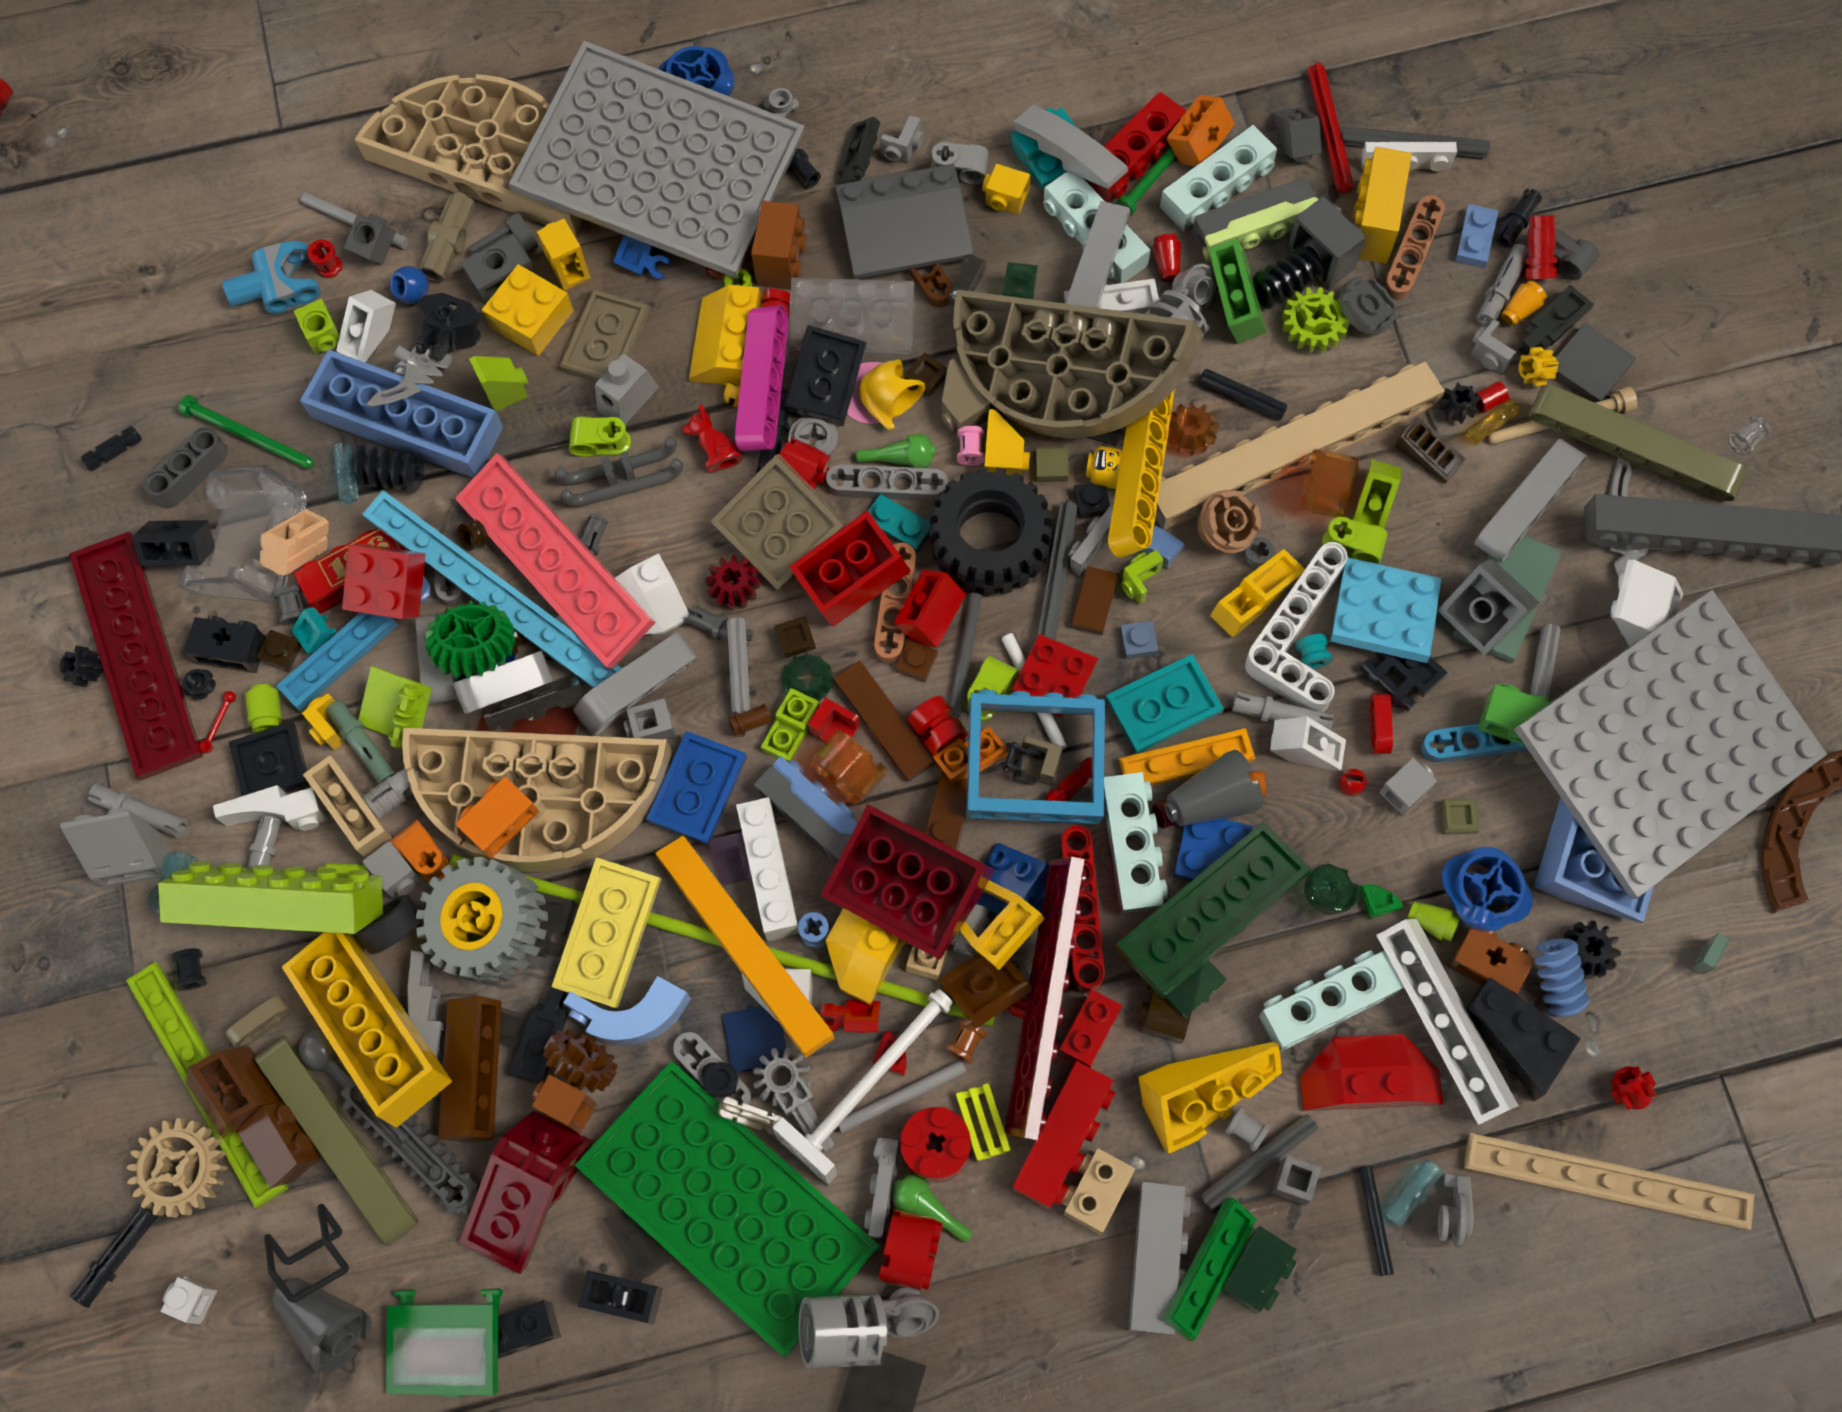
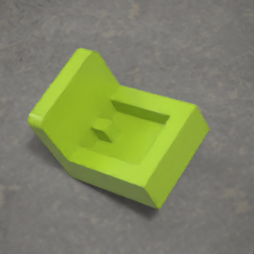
M1157 549L1148 555L1146 552L1139 554L1130 562L1131 565L1124 568L1123 582H1121L1122 588L1126 595L1131 599L1134 597L1139 605L1146 601L1147 589L1143 582L1161 572L1164 559Z

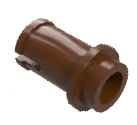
M765 703L739 714L737 711L733 712V716L728 718L733 734L735 736L741 734L742 737L749 730L772 723Z

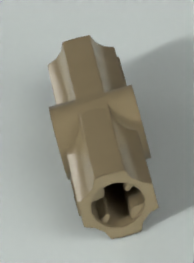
M455 192L450 194L439 221H433L430 225L427 237L428 247L418 268L422 270L429 281L436 283L445 281L455 255L461 254L465 247L467 239L466 228L476 205L473 199H470L463 193Z

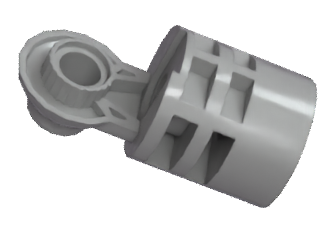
M1198 264L1190 267L1187 271L1180 272L1173 281L1172 290L1165 291L1145 314L1194 320L1202 331L1203 337L1209 330V326L1201 312L1208 308L1216 290L1214 271L1208 265Z
M907 1287L896 1290L889 1300L883 1301L877 1293L805 1297L801 1302L799 1311V1344L803 1364L806 1369L881 1365L880 1360L883 1346H887V1335L895 1338H909L927 1332L939 1319V1310L930 1299L921 1296L919 1290Z

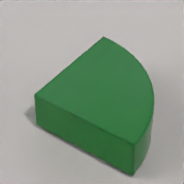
M1364 884L1358 888L1370 920L1404 908L1400 899L1394 893L1392 894L1384 888L1374 884Z

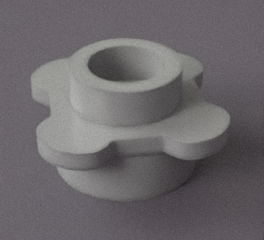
M777 88L770 93L769 98L764 100V107L767 110H771L774 114L786 118L789 112L799 108V102L797 99L792 98L789 90Z

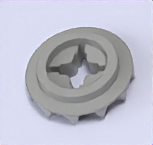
M804 416L792 425L788 436L789 443L790 438L794 437L810 445L809 440L805 439L811 438L813 429H816L818 439L822 440H818L814 447L827 452V455L835 452L839 440L838 431L834 424Z

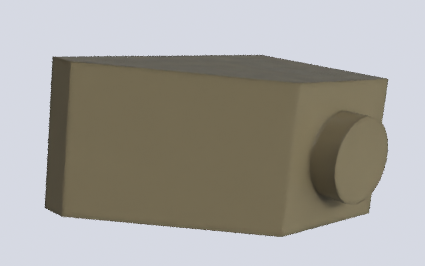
M953 358L948 363L942 396V414L940 417L949 430L954 429L958 433V429L961 427L978 426L986 421L989 416L990 402L978 391L969 376Z

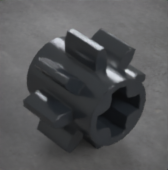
M1457 382L1453 391L1445 388L1442 396L1444 400L1441 401L1439 410H1445L1446 420L1449 421L1451 419L1463 424L1467 415L1474 418L1478 411L1476 406L1481 397L1475 396L1473 386L1468 387Z
M78 645L75 646L74 653L66 651L60 660V671L65 675L63 680L72 682L74 686L87 687L88 680L96 682L102 672V663L98 658L99 653L90 651L88 647Z

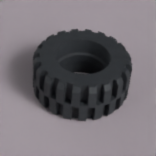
M979 468L978 474L971 475V472L968 471L960 475L958 483L955 480H951L945 486L946 494L941 492L935 499V507L931 509L929 526L933 558L938 561L939 570L950 574V577L958 586L961 583L965 584L967 592L976 593L977 589L984 590V596H994L995 590H1001L1002 594L1011 593L1012 586L1017 584L1019 588L1027 585L1029 583V576L1036 577L1041 571L1042 563H1046L1052 533L1051 511L1047 510L1048 503L1044 495H1038V487L1032 482L1025 484L1023 482L1024 476L1016 472L1013 473V476L1006 474V469L997 468L996 472H988V468ZM996 512L1011 518L1020 528L1021 535L1012 546L1004 550L985 552L975 549L966 543L961 537L960 529L967 520L977 514Z

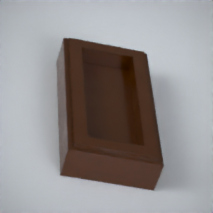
M1087 566L1071 628L1103 635L1118 573Z

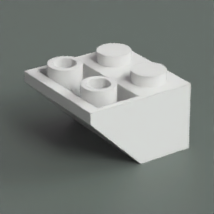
M1628 559L1625 572L1622 571L1619 576L1618 585L1620 591L1618 599L1612 603L1611 617L1620 629V634L1624 636L1628 645L1631 646L1679 612L1683 591L1676 577L1639 561Z

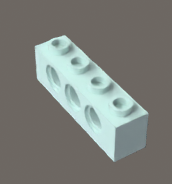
M1252 125L1162 191L1160 208L1182 231H1185L1193 225L1195 216L1224 206L1232 195L1236 192L1241 193L1245 191L1259 175L1265 176L1275 165L1274 160L1277 148Z
M1067 171L1045 187L1043 204L1048 214L1052 217L1056 216L1062 223L1066 233L1070 237H1075L1082 244L1084 250L1091 230L1089 227H1092L1100 201L1104 200L1082 177ZM1076 206V207H1079V208H1078V209H1073V208H1070V207ZM1127 224L1108 277L1110 279L1113 278L1118 284L1125 283L1146 268L1150 256V249Z
M1143 772L1104 777V811L1120 914L1157 910L1164 904L1163 900L1168 899L1165 879L1160 880L1158 867L1163 866L1160 846H1154L1153 834L1157 833L1156 816L1154 813L1149 814L1147 802L1152 801L1150 781H1144ZM1133 803L1138 808L1139 814L1136 817H1127L1122 813L1121 805ZM1131 835L1139 836L1144 843L1143 849L1138 851L1130 849L1126 844V838ZM1135 868L1144 869L1148 873L1149 881L1145 884L1136 883L1131 877V871Z
M1370 950L1354 959L1356 964L1345 970L1342 965L1329 970L1324 974L1326 979L1315 985L1312 980H1309L1294 988L1296 994L1286 999L1282 995H1278L1265 1002L1263 1005L1266 1009L1260 1013L1259 1018L1271 1041L1279 1044L1280 1052L1401 992L1404 986L1385 950L1376 955ZM1359 976L1363 978L1368 986L1367 991L1355 989L1352 984V977ZM1330 991L1334 993L1338 1000L1337 1005H1326L1321 997L1322 992ZM1300 1006L1304 1008L1308 1015L1307 1020H1296L1291 1014V1007Z

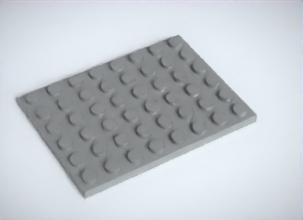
M583 41L510 180L509 188L510 191L736 278L754 241L762 200L772 202L804 135L805 126Z
M1713 590L1701 595L1514 728L1630 899L1640 897L1827 755Z

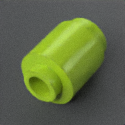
M257 684L245 693L248 724L252 727L254 733L278 726L282 722L279 691L272 688L269 684Z

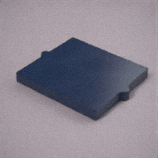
M749 1005L745 1010L723 1014L731 1064L737 1073L753 1070L754 1068L765 1069L766 1066L761 1063L759 1058L763 1055L771 1062L774 1060L771 1054V1050L774 1048L777 1049L779 1057L783 1058L786 1049L783 1027L762 1006L754 1008L752 1005Z

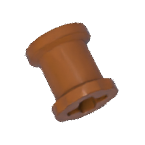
M961 1019L957 1034L951 1044H946L944 1050L956 1059L970 1065L973 1061L972 1054L980 1040L985 1039L987 1032L981 1027L975 1029L968 1020Z

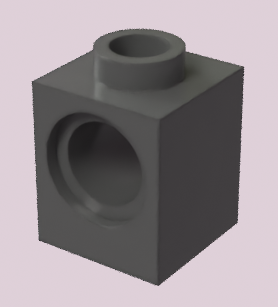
M370 213L369 218L357 214L344 248L369 260L383 264L396 231L386 226L388 220ZM374 231V238L369 242V235Z

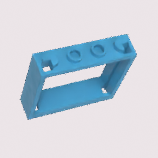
M980 690L977 693H971L969 702L966 818L1100 824L1104 817L1105 700L1096 699V696L1089 694L1079 695L1076 698H1063V695L1059 693H1047L1040 697L1030 696V693L1024 691H1015L1010 693V695H998L993 690ZM981 710L1093 715L1092 803L980 798Z

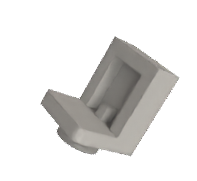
M909 115L899 138L882 134L880 138L881 155L891 161H900L908 164L914 150L920 149L924 139V132L921 131V118Z
M1494 319L1487 328L1482 325L1473 337L1472 341L1476 344L1471 352V356L1479 360L1485 368L1494 370L1502 375L1508 368L1516 351L1493 337L1499 325V322Z

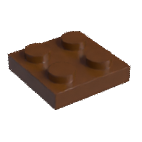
M979 953L938 979L942 989L975 1029L1032 991L1029 982L1010 960L998 970Z

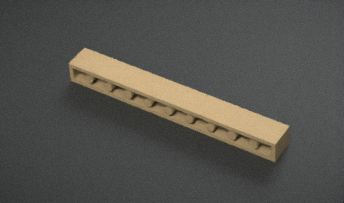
M1426 361L1416 366L1414 364L1407 365L1398 374L1390 378L1386 376L1381 377L1366 389L1361 391L1360 389L1352 390L1343 399L1335 403L1332 401L1326 402L1309 415H1297L1287 425L1280 428L1276 426L1264 431L1260 437L1252 441L1245 439L1236 444L1230 451L1225 453L1216 452L1209 456L1205 462L1197 466L1191 464L1182 468L1173 477L1168 479L1162 477L1155 518L1163 530H1169L1197 517L1206 500L1215 492L1236 490L1243 492L1242 495H1245L1438 406L1445 391Z

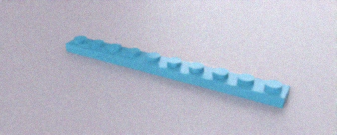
M384 490L362 514L365 519L405 549L426 553L425 564L480 604L485 601L488 607L496 604L500 611H505L516 632L592 689L622 669L618 665L613 669L607 668L577 634Z

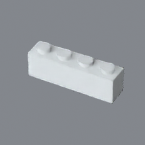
M767 797L737 804L767 941L800 934L770 799Z

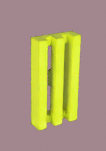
M989 1083L977 1088H971L965 1092L956 1093L964 1122L970 1132L971 1144L977 1162L1010 1152L1009 1143ZM981 1094L985 1095L1001 1144L997 1148L994 1146L978 1095ZM969 1098H972L988 1151L985 1152L981 1151L965 1101Z

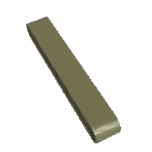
M1552 385L1541 386L1529 413V417L1533 421L1719 500L1734 501L1747 472L1746 468L1737 462Z
M282 1036L255 1057L258 1066L284 1103L289 1106L296 1120L382 1241L390 1246L416 1226L419 1221L314 1072L303 1064L299 1057V1051L286 1036Z

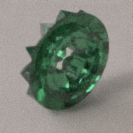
M806 653L803 656H794L792 661L784 666L781 677L782 686L786 694L792 688L820 701L828 695L832 688L833 672L830 664L824 661L820 655L814 656ZM807 667H809L812 676H817L810 680L808 689H806L803 680L798 679V677L804 676V671H806Z

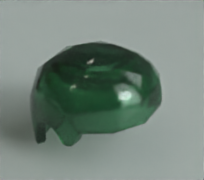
M1327 863L1314 867L1306 876L1304 893L1306 900L1313 909L1325 915H1333L1346 912L1357 903L1359 885L1350 880L1347 869Z

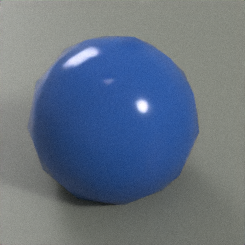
M404 266L393 273L390 280L391 293L398 301L413 305L418 303L423 296L427 295L429 283L427 276L421 269L413 266Z

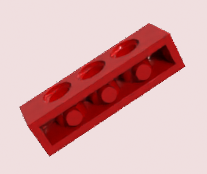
M1160 91L1104 145L1107 150L1128 167V172L1109 189L1085 178L1083 179L1105 202L1110 203L1115 197L1119 198L1125 193L1128 184L1134 178L1139 179L1145 173L1148 164L1154 158L1158 160L1164 154L1169 145L1166 138L1186 113V110Z

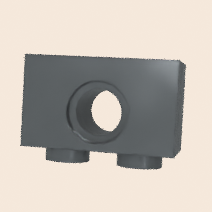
M514 234L507 238L499 239L494 245L479 253L470 255L465 261L461 262L467 279L484 305H486L517 264L536 274L531 259Z

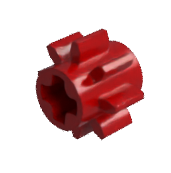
M1639 1066L1623 1067L1610 1080L1614 1088L1610 1091L1616 1104L1623 1103L1627 1110L1643 1109L1657 1095L1653 1089L1656 1083L1649 1071L1642 1073Z

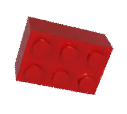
M868 510L789 566L832 627L911 572L902 556Z

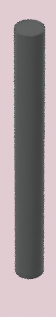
M970 593L950 700V707L953 710L952 717H961L982 598L978 593Z

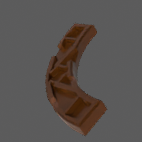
M1842 750L1822 758L1795 778L1783 791L1770 813L1762 842L1761 865L1765 891L1773 913L1796 907L1809 901L1801 877L1800 859L1798 858L1799 844L1806 825L1816 807L1831 793L1842 788Z

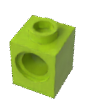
M322 298L294 310L304 336L315 354L326 352L328 349L332 350L338 345L340 333Z

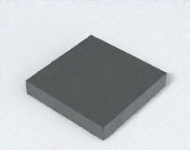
M1584 323L1556 356L1559 364L1555 375L1575 391L1596 403L1606 397L1634 363L1636 357Z

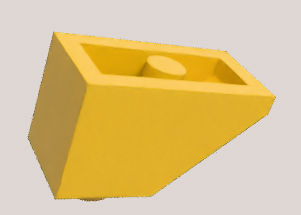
M989 409L984 468H988V472H996L997 468L1006 469L1007 475L1013 476L1014 472L1022 475V471H1029L1030 452H1024V439L996 410Z

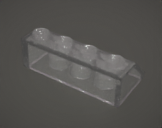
M792 277L790 293V350L801 349L807 325L866 341L864 352L912 354L915 313L914 281Z

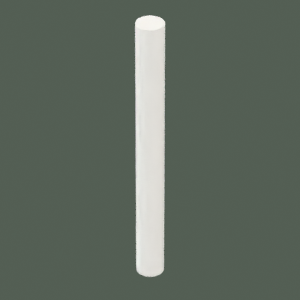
M1013 633L1002 637L1001 640L1014 667L1020 673L1026 660ZM1037 713L1051 743L1063 746L1062 750H1064L1067 744L1052 713Z

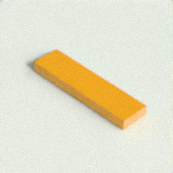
M1244 728L1119 758L1118 763L1122 775L1143 772L1144 781H1150L1151 786L1193 777L1225 752L1238 750L1249 763L1254 762L1255 756L1247 730Z

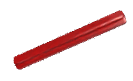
M1316 62L1308 67L1307 73L1336 190L1340 194H1346L1354 189V183L1343 139H1341V131L1325 67L1320 62Z

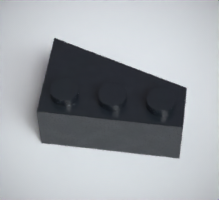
M1491 977L1480 985L1466 1007L1479 1034L1490 1047L1496 1050L1507 1064L1505 1065L1511 1074H1515L1528 1090L1527 1093L1533 1101L1545 1096L1581 1039Z

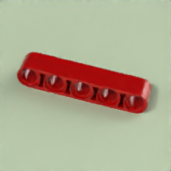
M1074 825L1064 831L1060 852L1061 859L1067 857L1085 859L1083 868L1086 869L1088 880L1085 881L1083 888L1079 890L1078 903L1087 904L1091 909V913L1086 916H1079L1078 921L1074 923L1072 937L1075 939V947L1070 957L1074 987L1080 993L1089 995L1091 989L1095 991L1100 989L1105 971L1092 837L1086 828ZM1072 838H1079L1084 842L1085 847L1081 850H1073L1068 846L1067 841ZM1080 936H1088L1094 941V946L1087 950L1081 949L1077 945L1076 939ZM1084 969H1091L1097 974L1098 979L1094 983H1085L1080 979L1079 972Z

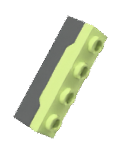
M1303 177L1195 216L1192 234L1207 262L1211 260L1209 248L1238 238L1244 249H1251L1265 240L1283 237L1292 231L1296 216L1318 199L1307 178Z

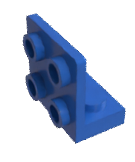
M997 843L984 862L985 865L995 869L989 880L1018 894L1041 913L1049 865L1004 844ZM984 891L977 902L978 905L987 908L988 911L997 915L1008 905Z

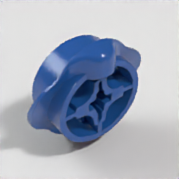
M699 46L682 48L676 51L658 68L726 96H730L734 90L735 78L728 65L727 58L721 51L715 48Z
M1479 847L1469 853L1451 858L1443 867L1441 874L1443 887L1450 897L1454 909L1468 926L1479 931L1491 932L1499 930L1508 924L1519 922L1529 914L1532 908L1531 891L1525 882L1520 868L1502 850L1494 847ZM1472 865H1480L1488 869L1483 875L1465 872ZM1501 875L1507 881L1508 886L1503 882ZM1465 891L1471 895L1472 903L1468 899ZM1491 903L1498 905L1504 903L1508 905L1507 909L1502 913H1494L1486 909Z

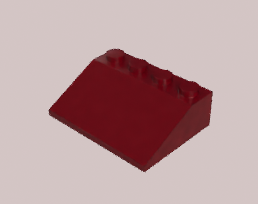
M867 804L820 896L935 958L941 959L979 901L995 869Z

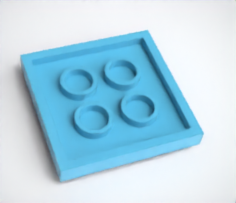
M1347 557L1342 571L1330 642L1427 663L1431 654L1442 578Z

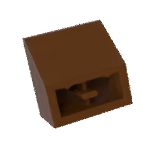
M249 1046L219 1050L188 1067L186 1084L222 1139L235 1133L261 1106L283 1101L255 1060L256 1056Z

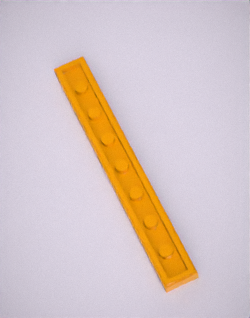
M684 835L655 852L658 861L803 1056L807 1058L834 1040L833 1032Z

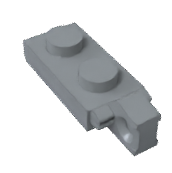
M878 1138L873 1155L879 1163L878 1173L873 1172L871 1177L870 1194H874L873 1207L868 1208L866 1211L864 1224L865 1230H869L868 1236L873 1240H887L893 1208V1184L897 1180L898 1174L897 1163L900 1142L898 1140Z

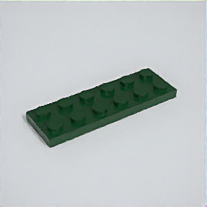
M1262 822L1116 944L1115 950L1163 999L1310 873L1311 868Z

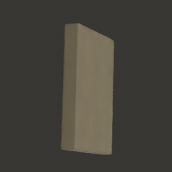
M593 289L560 363L561 371L597 382L608 370L609 364L617 360L620 355L625 354L631 358L650 314V306Z

